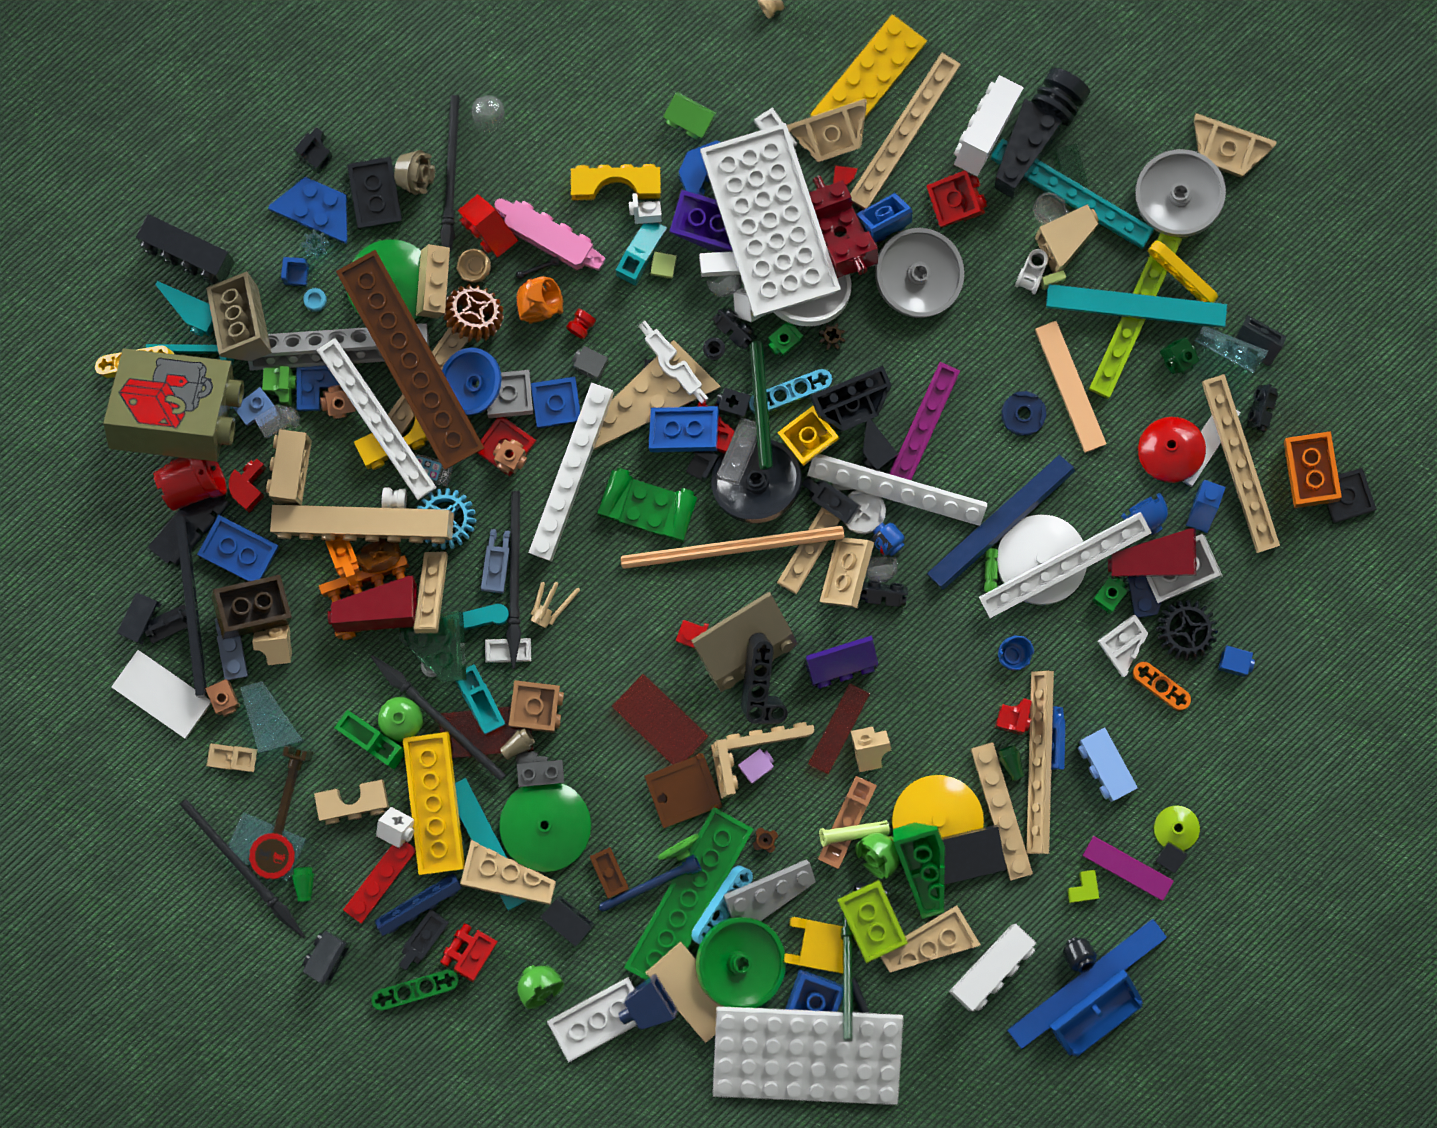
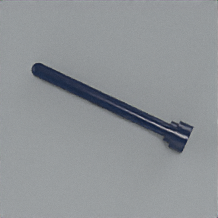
M693 854L685 858L682 865L600 903L599 909L602 912L607 911L685 873H692L694 875L702 871L700 863Z

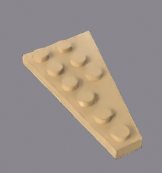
M674 340L670 343L677 351V354L669 361L670 365L675 366L681 363V361L687 362L694 375L701 382L702 386L700 389L705 395L721 389V386ZM657 356L612 399L593 450L649 423L651 408L682 407L698 399L694 394L689 395L676 379L664 373L659 365Z

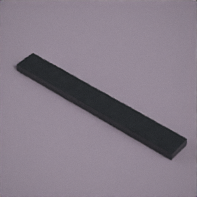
M182 515L175 516L195 696L204 698L208 694L205 689L207 688L189 524L188 519Z

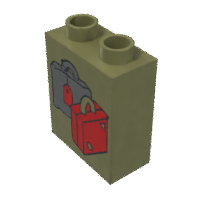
M123 349L103 422L108 447L114 450L218 462L221 445H232L235 419L228 417L230 407L240 408L242 405L244 382L242 380H234L231 361Z

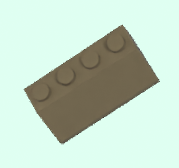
M244 272L207 287L219 355L225 358L253 361L271 354L259 289L249 273Z

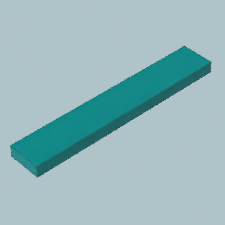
M464 778L455 783L459 816L471 840L506 857L467 779ZM500 894L508 911L528 901Z

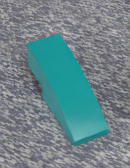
M475 664L455 673L453 677L483 733L487 734L505 725Z

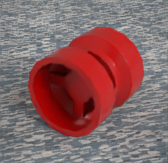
M577 309L574 314L575 318L573 321H569L566 329L584 340L588 334L587 330L589 327H593L596 319L587 312Z

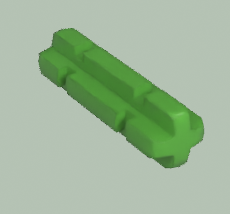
M994 548L988 549L985 555L987 559L985 562V592L997 588L995 580H997L998 561H996L998 549Z

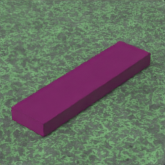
M1092 836L1082 855L1084 858L1161 901L1165 899L1174 880L1095 836Z

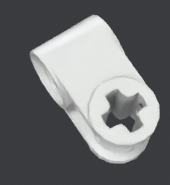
M1035 249L1030 252L1024 267L1021 269L1015 287L1021 286L1031 290L1032 294H1036L1048 262V256L1045 251ZM1038 256L1043 260V264L1036 266L1032 263L1031 258Z

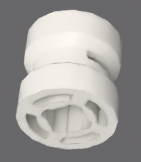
M383 488L382 508L406 509L407 489L393 491L391 488Z

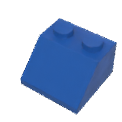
M895 193L856 214L864 231L870 232L874 242L883 241L888 235L895 231H901L908 224L912 223V209Z

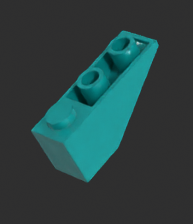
M657 222L643 223L616 268V276L636 286L667 227Z

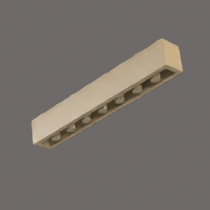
M272 505L270 532L277 535L279 539H291V536H299V539L313 540V536H321L322 540L329 541L335 540V537H343L345 541H357V538H365V541L378 542L379 538H387L388 542L396 543L401 542V539H409L411 543H423L424 539L431 540V543L444 544L445 540H452L454 513L450 510Z

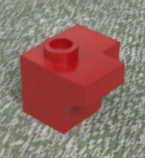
M1023 698L1017 706L1002 704L995 728L1018 735L1028 731L1031 722L1029 714L1032 700Z

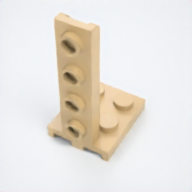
M806 722L793 724L792 729L785 730L784 726L771 728V732L762 733V730H755L749 732V736L740 737V734H732L726 736L727 740L722 739L714 742L711 748L720 798H729L735 794V789H738L736 775L732 776L731 767L734 766L732 753H728V750L808 737L814 733V726H807Z

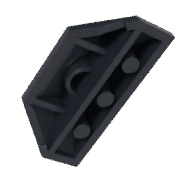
M880 366L815 393L810 398L818 417L842 432L879 416L887 393L892 385L884 366Z

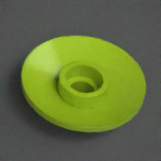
M1170 806L1158 814L1154 823V833L1156 839L1163 847L1169 841L1180 849L1186 850L1197 841L1200 825L1196 815L1188 808ZM1175 824H1180L1182 826L1181 832L1175 831Z

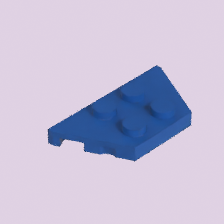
M305 177L268 207L271 212L344 244L348 243L346 194Z

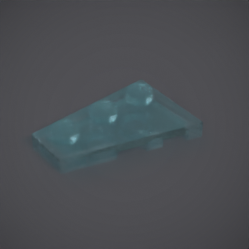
M1205 326L1202 327L1195 339L1201 345L1252 373L1255 372L1268 353V350Z
M262 681L240 687L258 754L303 741Z

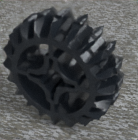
M1179 600L1176 602L1177 608L1170 604L1168 606L1170 612L1167 610L1162 611V615L1165 618H1159L1158 622L1163 626H1158L1156 631L1163 632V634L1159 635L1157 640H1165L1161 648L1169 646L1170 649L1167 651V654L1170 655L1175 651V659H1179L1181 654H1183L1184 661H1188L1190 654L1193 660H1197V652L1200 656H1205L1206 652L1204 649L1208 651L1212 649L1208 642H1216L1217 639L1211 635L1217 634L1218 630L1211 629V626L1216 625L1217 621H1209L1213 613L1210 612L1206 615L1204 613L1207 610L1206 606L1199 610L1198 601L1191 607V601L1186 600L1184 607L1183 603ZM1186 613L1195 615L1201 622L1193 623L1189 616H1186ZM1179 614L1178 629L1170 631L1172 618ZM1184 625H1186L1187 628H1195L1192 632L1189 633L1191 636H1188L1187 632H1180L1183 628H1185ZM1204 630V638L1201 644L1195 647L1196 632ZM1172 638H1182L1185 645H1188V648L1179 646Z

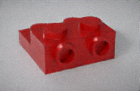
M966 170L926 185L941 228L961 220L967 221L985 214L984 208L987 207V203L983 194L979 195L977 187L980 186L978 176Z

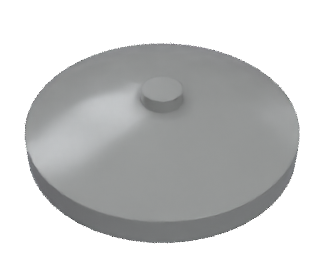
M1180 149L1164 152L1146 164L1138 177L1135 197L1137 208L1149 226L1168 236L1188 237L1201 233L1217 220L1224 206L1226 188L1220 170L1209 158L1195 151Z
M912 228L896 234L883 246L878 255V264L875 265V279L882 298L891 308L905 316L925 318L939 314L956 300L964 282V266L960 253L947 237L931 229Z

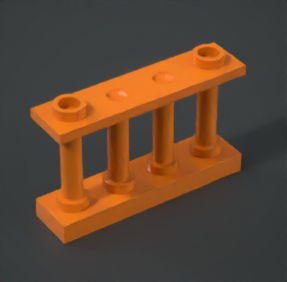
M404 555L400 557V560L394 566L387 570L376 573L363 572L362 570L355 572L358 584L349 586L347 578L344 576L321 584L319 588L324 597L328 596L334 602L341 599L342 590L349 588L350 591H353L354 595L362 592V583L371 581L375 587L384 585L385 575L392 573L393 576H396L397 580L404 578L405 568L410 566ZM360 631L335 632V635L338 639L342 638L345 641L356 637L355 633Z

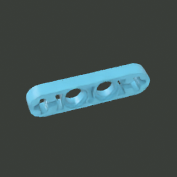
M819 369L766 389L773 403L770 406L768 402V412L829 388L832 382L830 372ZM818 375L828 378L825 381V385L816 383L814 384L815 389L811 390L809 378H812V382L818 380ZM798 382H803L807 385L808 389L805 393L799 394L795 391L794 387ZM778 390H783L787 395V398L782 402H778L774 398V393ZM753 395L750 398L749 407L750 410L755 414V407L753 406Z
M736 866L731 870L692 931L694 942L701 944L704 938L702 936L703 932L706 935L715 925L729 918L730 914L724 895L729 891H734L752 882L753 875L749 869L743 866ZM719 910V917L713 921L712 916L714 912Z

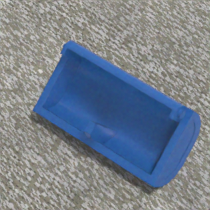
M1122 969L1082 1001L1075 1004L1069 1011L1057 1018L1049 1027L1069 1055L1072 1054L1078 1057L1143 1007L1142 998L1129 975Z

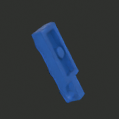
M1053 706L1051 770H1064L1065 719L1063 707Z

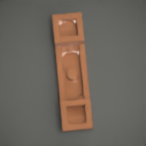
M856 776L832 829L859 825L877 785ZM851 840L827 844V846L823 847L818 860L839 869Z

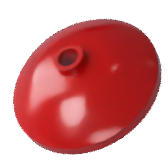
M1179 417L1159 419L1151 423L1140 437L1138 444L1140 463L1150 476L1159 481L1176 483L1187 480L1198 472L1205 460V439L1201 431L1186 419ZM1170 442L1176 444L1174 448H1169L1167 445Z

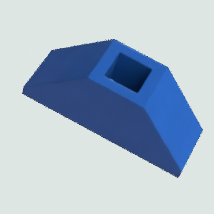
M714 141L687 152L679 170V179L685 191L704 196L706 190L703 187L706 182L710 183L700 149L721 142Z

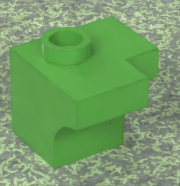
M286 366L264 368L262 390L265 394L278 396L282 406H292V391L297 387V376H293L294 373L290 367Z

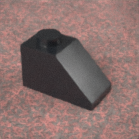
M869 419L865 427L862 451L864 459L862 463L866 468L880 471L896 459L898 453L873 421Z

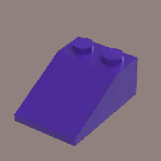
M681 190L669 233L710 251L733 252L717 201Z

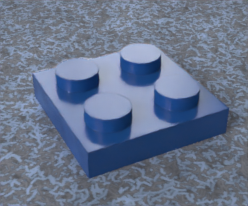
M575 377L531 383L537 429L577 423L580 415V406Z

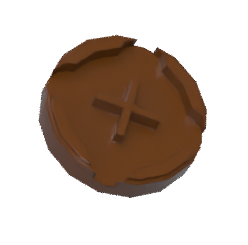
M379 539L378 542H370L363 546L361 553L357 554L356 559L359 568L363 572L376 573L394 566L400 560L402 553L398 543Z

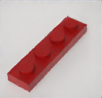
M406 841L400 848L391 845L343 910L362 924L414 856L416 848Z

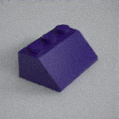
M868 636L807 655L805 657V664L812 686L818 685L820 689L832 685L831 681L840 679V682L853 678L852 674L861 672L862 675L875 671L874 667L878 666V660L872 636Z

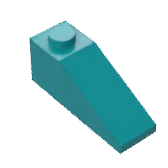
M157 281V288L191 328L190 332L200 337H203L204 334L210 337L214 330L210 305Z

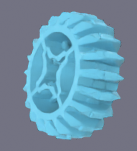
M446 488L445 495H442L441 490L437 489L438 496L434 497L433 493L430 492L428 495L431 500L428 502L423 498L421 501L426 506H417V509H440L435 505L441 502L454 503L453 505H450L447 509L440 510H450L454 513V518L459 508L463 510L464 521L462 526L460 527L453 520V531L456 533L452 535V540H445V543L441 544L442 549L446 548V543H449L450 548L453 549L455 547L454 541L457 540L458 544L462 545L463 542L460 539L462 536L467 540L470 538L466 530L474 532V528L469 524L476 523V519L469 516L476 514L474 509L467 510L472 506L471 501L464 503L467 498L466 495H462L458 499L459 491L457 490L450 496L449 488ZM432 543V546L436 548L438 544Z

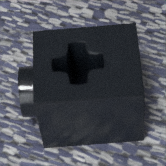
M724 388L723 394H718L715 406L719 407L720 414L744 420L751 395ZM732 399L736 400L737 405L730 408L728 402H731Z

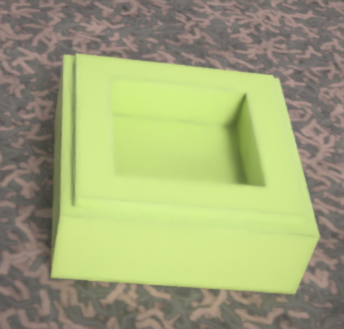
M654 252L650 274L673 279L676 255Z
M1062 270L1042 277L1040 282L1042 289H1048L1049 284H1063L1066 279L1065 272Z

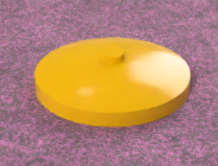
M932 775L914 781L900 794L892 813V828H898L911 823H921L937 826L941 837L983 828L984 817L978 798L967 785L949 776Z

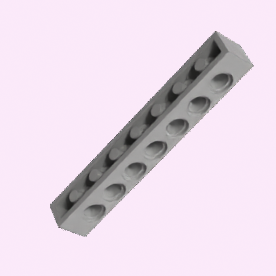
M427 323L417 324L429 346ZM367 328L268 334L272 353L256 360L248 361L250 370H264V368H279L280 366L290 368L323 366L326 364L317 352V349L334 338L339 342L352 363L383 362L385 360Z

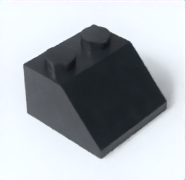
M324 931L323 934L319 933L313 944L316 948L312 955L308 953L304 959L302 966L305 968L302 972L324 985H330L352 944L329 931Z

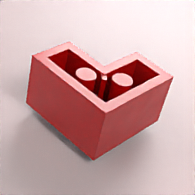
M479 194L457 210L462 217L460 219L462 225L467 230H470L476 238H481L482 242L480 245L486 253L492 252L498 258L518 241L497 210Z

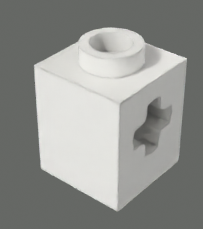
M390 807L378 821L376 836L400 848L405 841L409 842L414 834V819Z

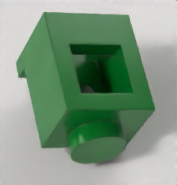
M786 321L784 325L768 337V342L770 343L768 347L775 355L779 354L783 358L803 341V335L792 323ZM785 335L788 337V341L782 342L780 337Z
M1109 577L1092 599V602L1108 614L1112 613L1127 592L1124 588L1126 584L1117 577L1114 579ZM1109 589H1113L1116 592L1114 597L1109 596Z

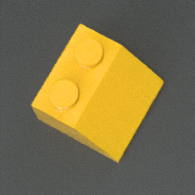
M814 406L777 432L787 448L803 466L840 439L830 425L818 417Z

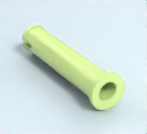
M887 820L830 830L821 828L819 831L820 842L824 847L829 843L861 839L872 833L889 835V824H887Z

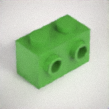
M677 92L663 117L667 119L666 123L676 129L680 126L687 130V135L698 139V137L703 138L716 113Z

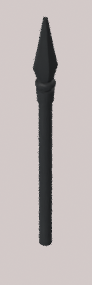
M458 95L451 96L445 209L443 211V226L440 231L442 247L450 248L449 258L455 238L453 226L455 225L454 191L460 96Z
M519 491L511 492L510 608L508 616L510 619L507 621L509 626L506 636L512 669H515L522 634L519 626L521 623L519 619Z
M371 655L372 660L391 686L400 689L402 694L405 693V696L413 700L499 781L504 779L506 774L431 706L412 684L407 682L403 673Z
M185 799L180 806L260 894L263 901L267 903V907L272 909L275 917L304 939L305 935L287 906L282 904L278 897H274V894L259 881L192 804Z

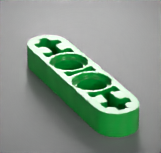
M444 970L383 988L372 995L371 1003L378 1010H387L451 991L458 986L459 976L453 970ZM447 973L451 977L454 976L455 981H452L451 987H448V984L439 985L441 990L437 991V983L434 977L438 976V981L446 978L445 974ZM429 980L432 982L433 989L430 993L425 994L421 991L420 984L422 981ZM401 987H408L411 991V995L407 1000H401L398 996V990ZM394 989V998L397 1003L393 1004V999L386 1001L384 1007L376 1003L380 993L383 996L391 995L389 990Z

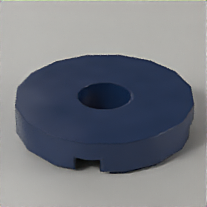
M1027 391L1016 392L1003 404L1001 411L1002 422L1011 433L1018 436H1030L1038 432L1043 426L1046 418V407L1036 394ZM1026 408L1030 412V417L1028 419H1021L1018 416V410Z

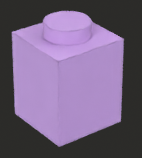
M759 749L741 762L738 768L752 785L774 768L772 765L774 759L767 750L762 752Z

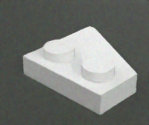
M1132 615L1097 642L1120 675L1125 677L1148 632L1136 615Z

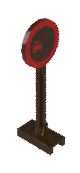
M295 746L284 747L283 756L290 758L288 763L289 771L273 833L262 835L255 840L249 854L252 868L262 877L276 879L284 876L291 870L295 862L294 847L287 837L283 836V831L298 772L302 768L303 761L312 760L314 751L298 750Z

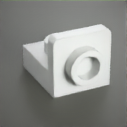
M633 193V202H629L630 215L635 217V224L662 222L660 201L638 203L637 193Z

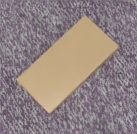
M679 942L645 973L649 977L656 973L679 1013L706 1043L716 1034L717 1007L723 1006L715 1003L704 992L697 977L696 959Z

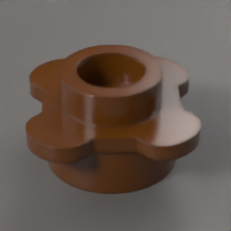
M758 828L756 830L757 838L753 843V847L756 850L764 849L769 853L775 850V839L778 837L777 832Z

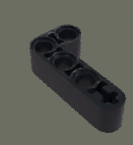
M763 633L753 634L748 641L741 709L751 723L779 724L787 719L788 710L779 697L768 696L774 650L769 639ZM758 665H762L759 670H754ZM760 686L758 690L752 691L754 687ZM757 707L754 712H750L752 708ZM779 707L776 712H772L774 708Z

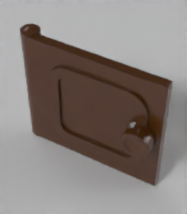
M703 753L644 775L663 828L708 812L713 807L717 809L723 807Z

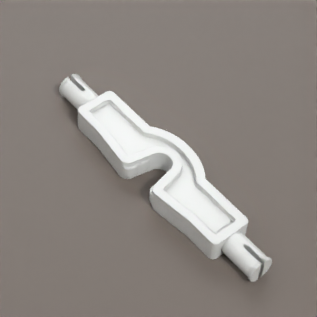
M643 321L638 327L647 336L645 341L658 356L659 365L664 373L676 379L689 395L694 394L701 404L704 403V400L706 402L709 398L700 389L702 384L694 375L687 362L681 361V363L675 366L670 365L669 361L677 354L676 349L657 329L653 331L647 322Z

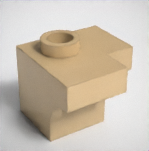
M289 625L254 633L253 648L265 654L268 665L291 663L292 649Z
M873 727L851 731L859 771L863 772L882 768L881 759L883 755L891 751L887 732L875 733Z

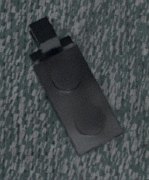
M806 477L802 483L804 487L812 491L809 495L812 498L811 500L846 524L851 523L861 508L860 504L824 480L819 479L816 483Z
M430 909L403 946L404 949L401 953L405 956L399 963V966L407 971L413 962L419 964L444 932L449 922Z

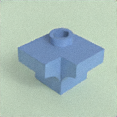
M260 387L243 399L240 408L233 407L247 426L254 422H259L265 428L281 416L280 412Z

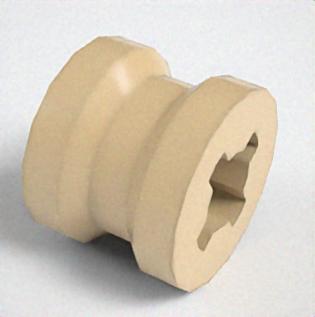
M758 0L760 8L768 18L773 17L776 11H782L785 8L782 0Z

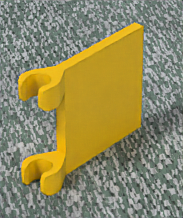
M792 917L789 923L790 926L803 928L805 932L800 956L785 954L784 962L843 973V939H841V928L843 926Z

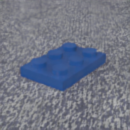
M718 406L651 408L649 451H717Z
M218 515L197 555L249 582L263 578L279 546Z

